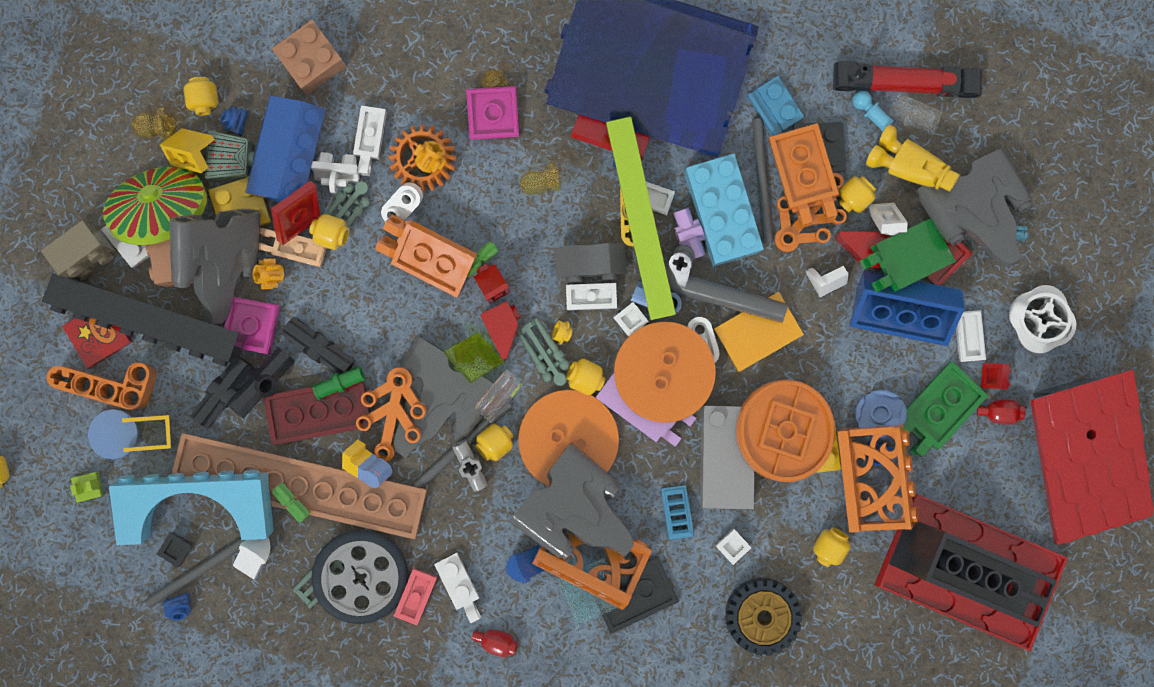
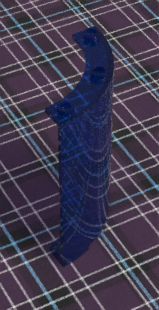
M577 0L569 25L564 24L560 38L564 39L553 79H548L544 93L548 94L546 104L602 122L631 117L634 132L718 158L731 115H728V111L734 112L759 26L677 0Z

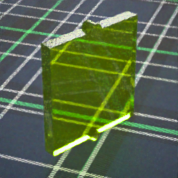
M478 332L444 352L455 365V370H459L469 383L474 382L504 363L493 350V346L489 345Z

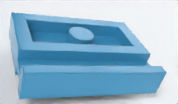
M778 76L747 95V98L760 118H762L763 123L772 136L778 135L804 118Z

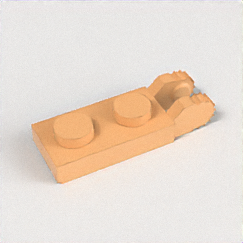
M260 228L262 236L273 237L275 242L273 247L259 243V250L269 252L274 256L322 268L327 248L316 245L313 239L298 235L285 245H282L277 241L275 231Z

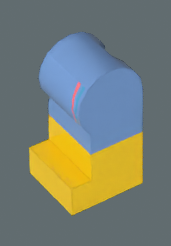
M357 439L343 452L342 469L367 485L378 488L392 475V468L384 459L377 458V456L366 450V444Z

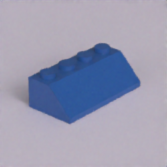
M269 96L245 193L279 203L307 183L325 113L324 108L299 100Z
M863 270L857 286L850 327L948 346L965 310L962 290L916 281L896 292L889 286L876 293L872 283L885 277V274Z

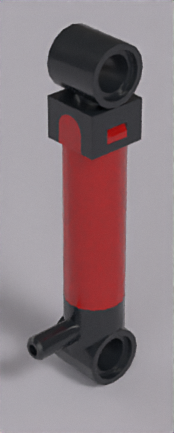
M839 61L834 63L833 90L848 92L872 90L936 94L938 97L978 98L982 95L983 70L979 68L961 69V67L943 66L941 69L868 64L859 65L854 61Z

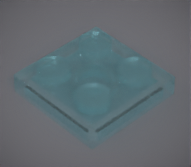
M601 558L583 566L582 571L589 573L596 566L606 565L604 558ZM599 571L597 574L598 579L605 581L606 576L604 574H610V572ZM557 577L577 626L618 608Z

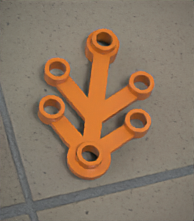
M833 173L834 178L839 182L837 186L839 191L844 185V178L839 173ZM786 197L779 198L776 202V208L779 211L781 229L776 233L774 239L775 245L779 250L791 252L801 243L817 242L825 244L830 240L831 233L826 228H821L816 233H800L803 228H801L798 213L796 222L791 226L789 207L783 209L780 206V201H786ZM822 205L809 208L813 220L812 225L828 223L840 225L847 218L844 210L836 209L837 213L842 215V220L836 221L833 219L826 221L824 214H815ZM819 232H824L826 234V240H821L819 238ZM785 235H789L792 238L790 244L784 242L783 237Z
M402 367L392 369L387 375L386 383L373 391H366L361 396V402L366 407H372L378 401V398L391 392L390 401L368 415H361L356 421V426L359 430L367 431L374 422L386 416L382 440L374 449L375 456L384 459L386 462L390 461L396 454L392 440L397 419L406 431L405 438L409 443L418 442L422 436L421 430L415 427L400 403L402 395L410 404V414L414 419L423 418L427 412L426 406L420 403L411 389V373ZM395 377H401L403 384H397ZM366 395L373 397L372 403L366 400ZM415 407H420L423 413L421 415L416 414L414 411ZM361 419H366L368 426H363ZM415 431L417 438H411L409 432ZM380 449L387 450L388 456L381 455Z

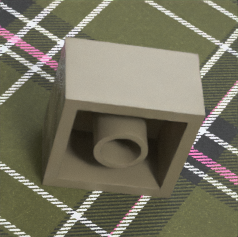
M82 220L43 248L41 252L59 276L74 280H85L94 273L93 269L98 265L103 266L114 259L113 254L118 250L101 231V227Z

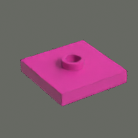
M516 86L466 89L470 140L519 137Z
M233 297L232 306L223 328L247 336L242 350L270 355L281 306Z

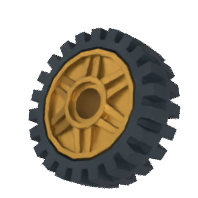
M753 578L740 584L729 597L725 609L727 628L735 642L746 651L760 656L762 654L767 656L773 655L772 653L778 654L783 652L782 649L789 648L791 646L790 643L798 637L797 633L801 630L800 623L802 622L801 607L795 595L782 583L773 579ZM760 611H769L767 621L759 622L757 620Z

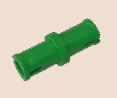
M357 366L342 374H333L332 378L312 385V389L316 398L320 400L336 392H345L346 388L364 382L366 378L362 368Z

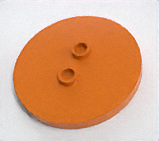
M656 322L636 330L622 344L614 367L616 387L624 403L640 417L659 423L681 421L696 413L711 395L716 375L714 358L707 343L692 329L674 322Z
M777 380L760 386L747 397L738 414L736 438L744 460L755 472L770 480L795 482L813 475L827 461L835 441V422L828 403L814 388L795 380Z
M562 390L542 397L528 410L520 426L519 450L525 466L537 480L550 486L547 474L571 442L605 471H609L617 455L619 435L612 414L601 401L576 390Z

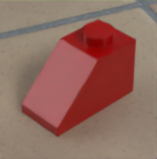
M840 231L835 235V240L860 265V260L873 254L871 249L873 245L890 238V235L881 234V232ZM878 263V264L873 265L872 267H869V268H867V269H882V268H881L880 264Z
M488 263L476 270L477 275L473 277L489 304L511 292L495 264L490 266Z
M506 301L480 314L503 361L509 357L519 327L517 320L521 318L515 305L509 306Z

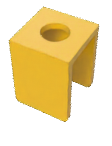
M169 415L122 418V423L165 420L167 445L123 448L124 452L171 448Z

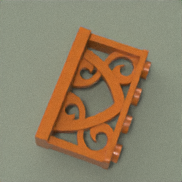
M904 424L842 428L839 430L838 440L849 532L912 529L915 526V522H918L919 516L918 509L913 507L912 497L916 495L914 481H910L909 471L913 470L912 457L907 456L906 446L910 445L908 430H904ZM874 435L870 446L854 442V436ZM883 435H889L895 440V449L889 451L886 448V442L878 450L876 449L877 440ZM866 455L869 456L865 467H860L857 464L858 458H862L865 461ZM897 456L899 466L892 460ZM874 459L886 467L894 477L890 487L880 498L873 487L859 482L858 476L867 473L871 469ZM900 487L902 490V497L899 495H895ZM868 491L873 497L874 502L871 503L870 496L867 500H863L861 492ZM900 504L903 508L902 517L896 520L891 519L885 514L883 510L884 505L887 506L889 511L896 513L893 505ZM878 511L883 520L864 522L863 516Z
M567 531V536L572 542L570 545L574 547L571 553L577 559L575 565L568 564L567 558L564 560L562 557L558 558L554 554L551 555L545 552L546 549L540 546L532 564L622 610L628 606L634 589L652 553V550L647 548V544L635 539L629 553L636 557V565L631 569H622L620 564H626L630 560L624 559L615 551L603 548L609 565L596 566L589 573L582 571V556L575 548L585 543ZM599 571H609L611 575L604 574L606 576L605 581L598 579L597 576ZM620 574L632 575L625 592L619 590Z

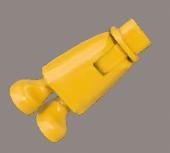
M890 124L884 129L879 146H874L866 162V165L870 168L884 166L889 168L888 174L919 185L934 187L937 190L941 187L949 192L960 177V174L951 170V166L946 165L938 157L911 140L907 139L903 144L897 140L896 127ZM887 152L895 154V158L887 154Z

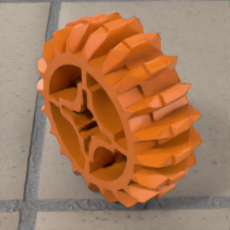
M421 124L420 131L417 132L415 126H411L412 133L408 135L407 131L403 130L402 134L405 138L402 140L399 137H395L394 139L399 146L393 145L390 147L391 151L396 153L389 155V160L395 162L390 165V169L397 171L394 175L397 180L403 178L401 181L402 185L408 182L415 183L416 185L419 184L422 192H425V185L428 184L430 190L434 191L433 183L437 181L438 185L442 187L444 184L440 178L442 176L447 180L451 178L446 170H455V167L449 164V162L457 160L456 156L449 155L455 151L454 146H448L451 142L449 137L442 139L444 137L442 130L435 134V127L431 126L428 132H426L425 125ZM430 140L439 143L445 151L443 158L447 160L441 170L437 169L435 173L432 171L426 177H416L409 174L412 170L415 172L419 169L415 161L417 156L414 154L418 147L415 141ZM409 146L412 149L413 155L407 161L408 164L404 166L403 156Z

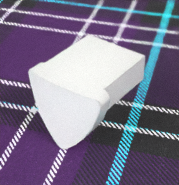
M844 266L824 276H820L814 268L806 270V274L819 297L846 285L848 281V272Z
M269 537L267 539L245 540L242 542L233 566L252 579H255L269 557Z

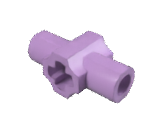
M689 207L675 212L674 216L678 227H675L674 231L679 245L691 247L695 253V258L705 255L701 243L702 240H705V236L699 220L693 221Z

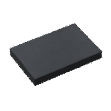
M658 556L648 559L630 602L623 610L593 595L610 634L679 602ZM620 574L619 590L625 592L632 575Z

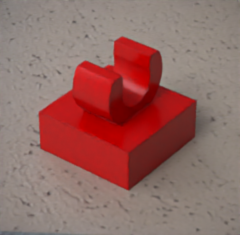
M983 363L981 388L1008 390V387L1011 386V383L1008 382L1009 373H1012V370L1009 368L1010 365Z

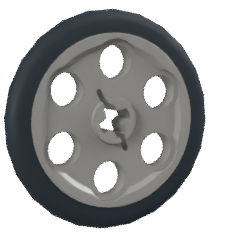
M354 530L334 537L321 549L312 568L311 582L314 595L328 614L350 624H366L387 616L398 606L408 582L409 572L407 562L401 550L392 540L370 530ZM355 546H362L366 550V554L363 558L356 559L352 556L351 550ZM377 557H386L389 565L385 569H378L374 564ZM334 560L342 561L345 566L344 570L340 573H334L330 569L331 562ZM355 570L360 574L366 573L365 583L361 580H354L356 578ZM381 581L388 582L391 587L386 594H381L376 590V585ZM336 585H341L346 589V594L341 598H337L332 594V588ZM358 596H366L369 599L368 606L365 608L357 607L354 601Z

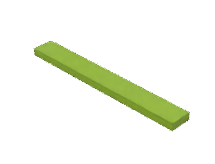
M627 117L606 122L650 320L676 315L632 119Z

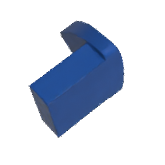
M536 545L522 553L517 552L513 554L507 562L506 574L518 582L527 583L531 580V577L545 571L532 564L540 545Z

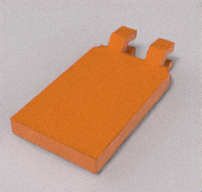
M818 123L769 137L768 140L789 210H792L793 213H798L801 228L812 225L813 220L809 208L822 205L826 221L836 219L838 214L834 201H837L836 197L839 195Z
M392 214L386 220L383 229L399 238L396 241L389 236L383 235L382 239H379L375 250L387 257L393 258L392 265L458 298L478 254L412 220L404 221V219Z

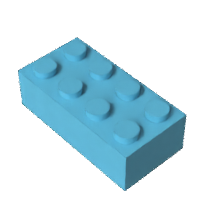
M735 154L687 167L684 175L697 218L704 231V241L712 267L762 252L764 248Z

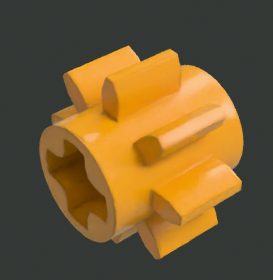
M425 141L423 145L419 144L414 151V154L417 156L415 159L416 165L427 173L432 171L435 173L437 169L441 170L447 161L443 158L445 155L444 148L435 141Z
M276 259L259 260V265L254 266L253 280L256 284H261V289L278 288V283L283 282L284 269L282 265L276 264Z

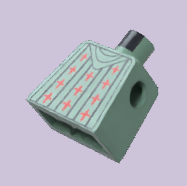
M208 131V135H213L215 140L207 145L206 164L209 168L206 169L205 178L211 182H223L249 177L255 152H253L254 144L245 138Z

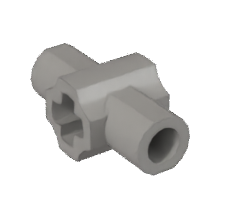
M466 439L455 443L452 448L459 460L458 466L461 476L468 478L474 492L482 490L488 483L481 471L482 463L479 455L473 454ZM467 462H470L472 465H474L473 470H470L469 467H466Z

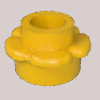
M557 321L552 331V339L558 341L559 345L564 341L568 342L573 331L568 321Z

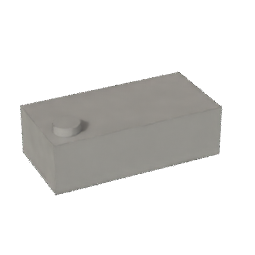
M701 407L700 507L754 509V470L744 460L736 438V422L741 407Z

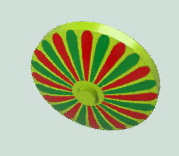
M159 167L146 170L130 177L110 194L104 205L103 219L110 233L124 243L150 245L164 242L170 239V218L194 214L202 215L207 203L206 190L200 178L187 169Z

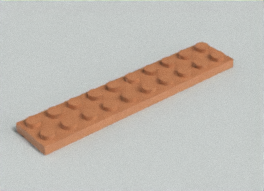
M181 433L172 474L184 473V476H193L194 473L209 472V475H218L222 471H234V474H243L244 471L253 469L259 470V473L268 472L271 506L288 508L286 505L283 506L272 494V490L277 485L284 483L295 495L294 499H299L310 511L309 515L406 538L416 539L428 489L390 480L384 481L378 488H373L343 469L188 433Z

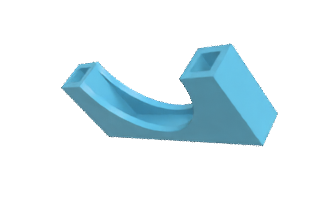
M253 469L244 471L243 474H234V471H222L218 475H209V472L194 473L193 476H184V473H173L168 475V477H159V474H149L143 476V478L125 475L119 477L116 482L109 486L116 545H133L145 542L151 536L152 518L160 502L169 496L180 493L200 494L220 503L236 521L241 540L267 539L274 531L268 472L259 473V470Z

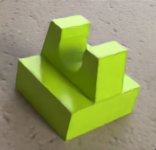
M99 472L71 478L72 485L70 488L72 496L75 495L77 503L104 496Z

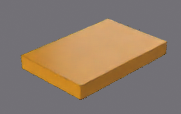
M779 292L768 297L785 303ZM788 307L783 323L742 312L713 329L738 372L804 335Z

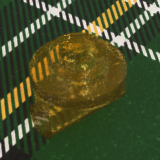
M495 69L487 71L480 82L483 88L510 86L503 72L500 70L496 71Z

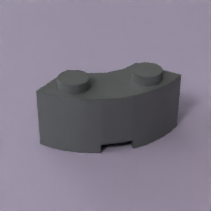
M603 243L554 248L556 278H567V283L582 282V278L602 277V281L617 280V275L627 274L625 244Z

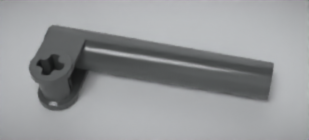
M680 245L675 248L666 269L672 293L783 323L788 307L787 303L690 275L695 259L694 251L687 245ZM680 257L684 258V263L680 262Z

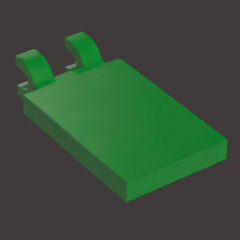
M931 218L907 229V232H900L871 247L873 254L860 260L864 270L879 263L885 274V277L872 283L876 293L889 286L896 292L956 262Z
M950 361L906 407L907 422L904 430H908L909 434L912 432L920 440L910 450L917 458L919 456L923 457L931 447L939 450L988 397L953 361Z

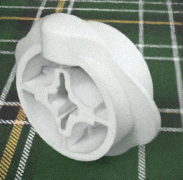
M1049 285L1036 287L1032 291L1018 296L1010 306V322L1015 328L1021 344L1033 353H1046L1057 346L1067 343L1076 331L1075 316L1070 310L1064 294L1056 287ZM1031 301H1044L1039 310H1026ZM1054 306H1055V307L1057 308V310L1059 311L1061 318L1057 317V316L1054 314V312H1053V307H1054ZM1044 315V320L1047 322L1042 324V319L1038 317ZM1024 320L1031 323L1032 333L1027 329ZM1047 328L1059 329L1054 338H1041Z

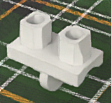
M320 152L317 161H312L311 170L314 171V179L321 181V185H328L330 193H337L338 186L347 187V183L357 184L360 181L355 155L345 154L342 157V163H334L332 154Z

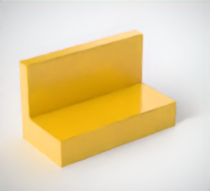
M181 128L162 142L160 146L170 165L202 173L209 167L200 151L215 139L213 135Z

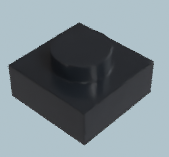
M170 532L156 555L174 566L180 567L194 544L178 534Z

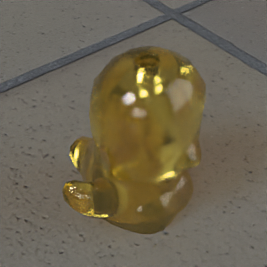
M159 106L156 115L151 113L137 114L132 120V127L134 133L140 138L148 139L160 136L165 141L176 132L177 122L172 114L166 113L164 107Z
M549 162L543 171L525 172L520 178L521 190L527 195H543L547 189L560 191L558 167L553 162Z

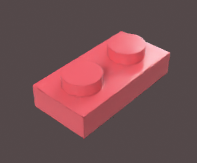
M413 568L394 617L418 625L437 576Z

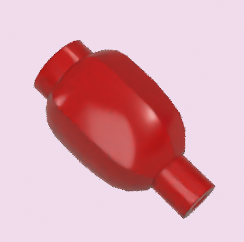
M995 400L988 406H979L977 408V416H987L993 423L1014 425L1019 420H1025V406L1019 405L1015 400Z
M491 629L484 633L474 630L471 640L481 643L482 648L486 652L501 658H506L509 655L514 657L518 647V642L514 641L510 634L499 630Z

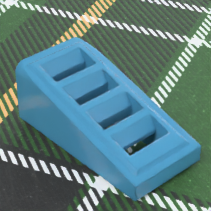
M686 485L661 488L668 539L694 537ZM682 494L681 499L668 500L667 497L668 495ZM683 504L684 506L683 509H669L671 505ZM685 514V519L671 521V516ZM686 525L687 529L673 531L672 526Z

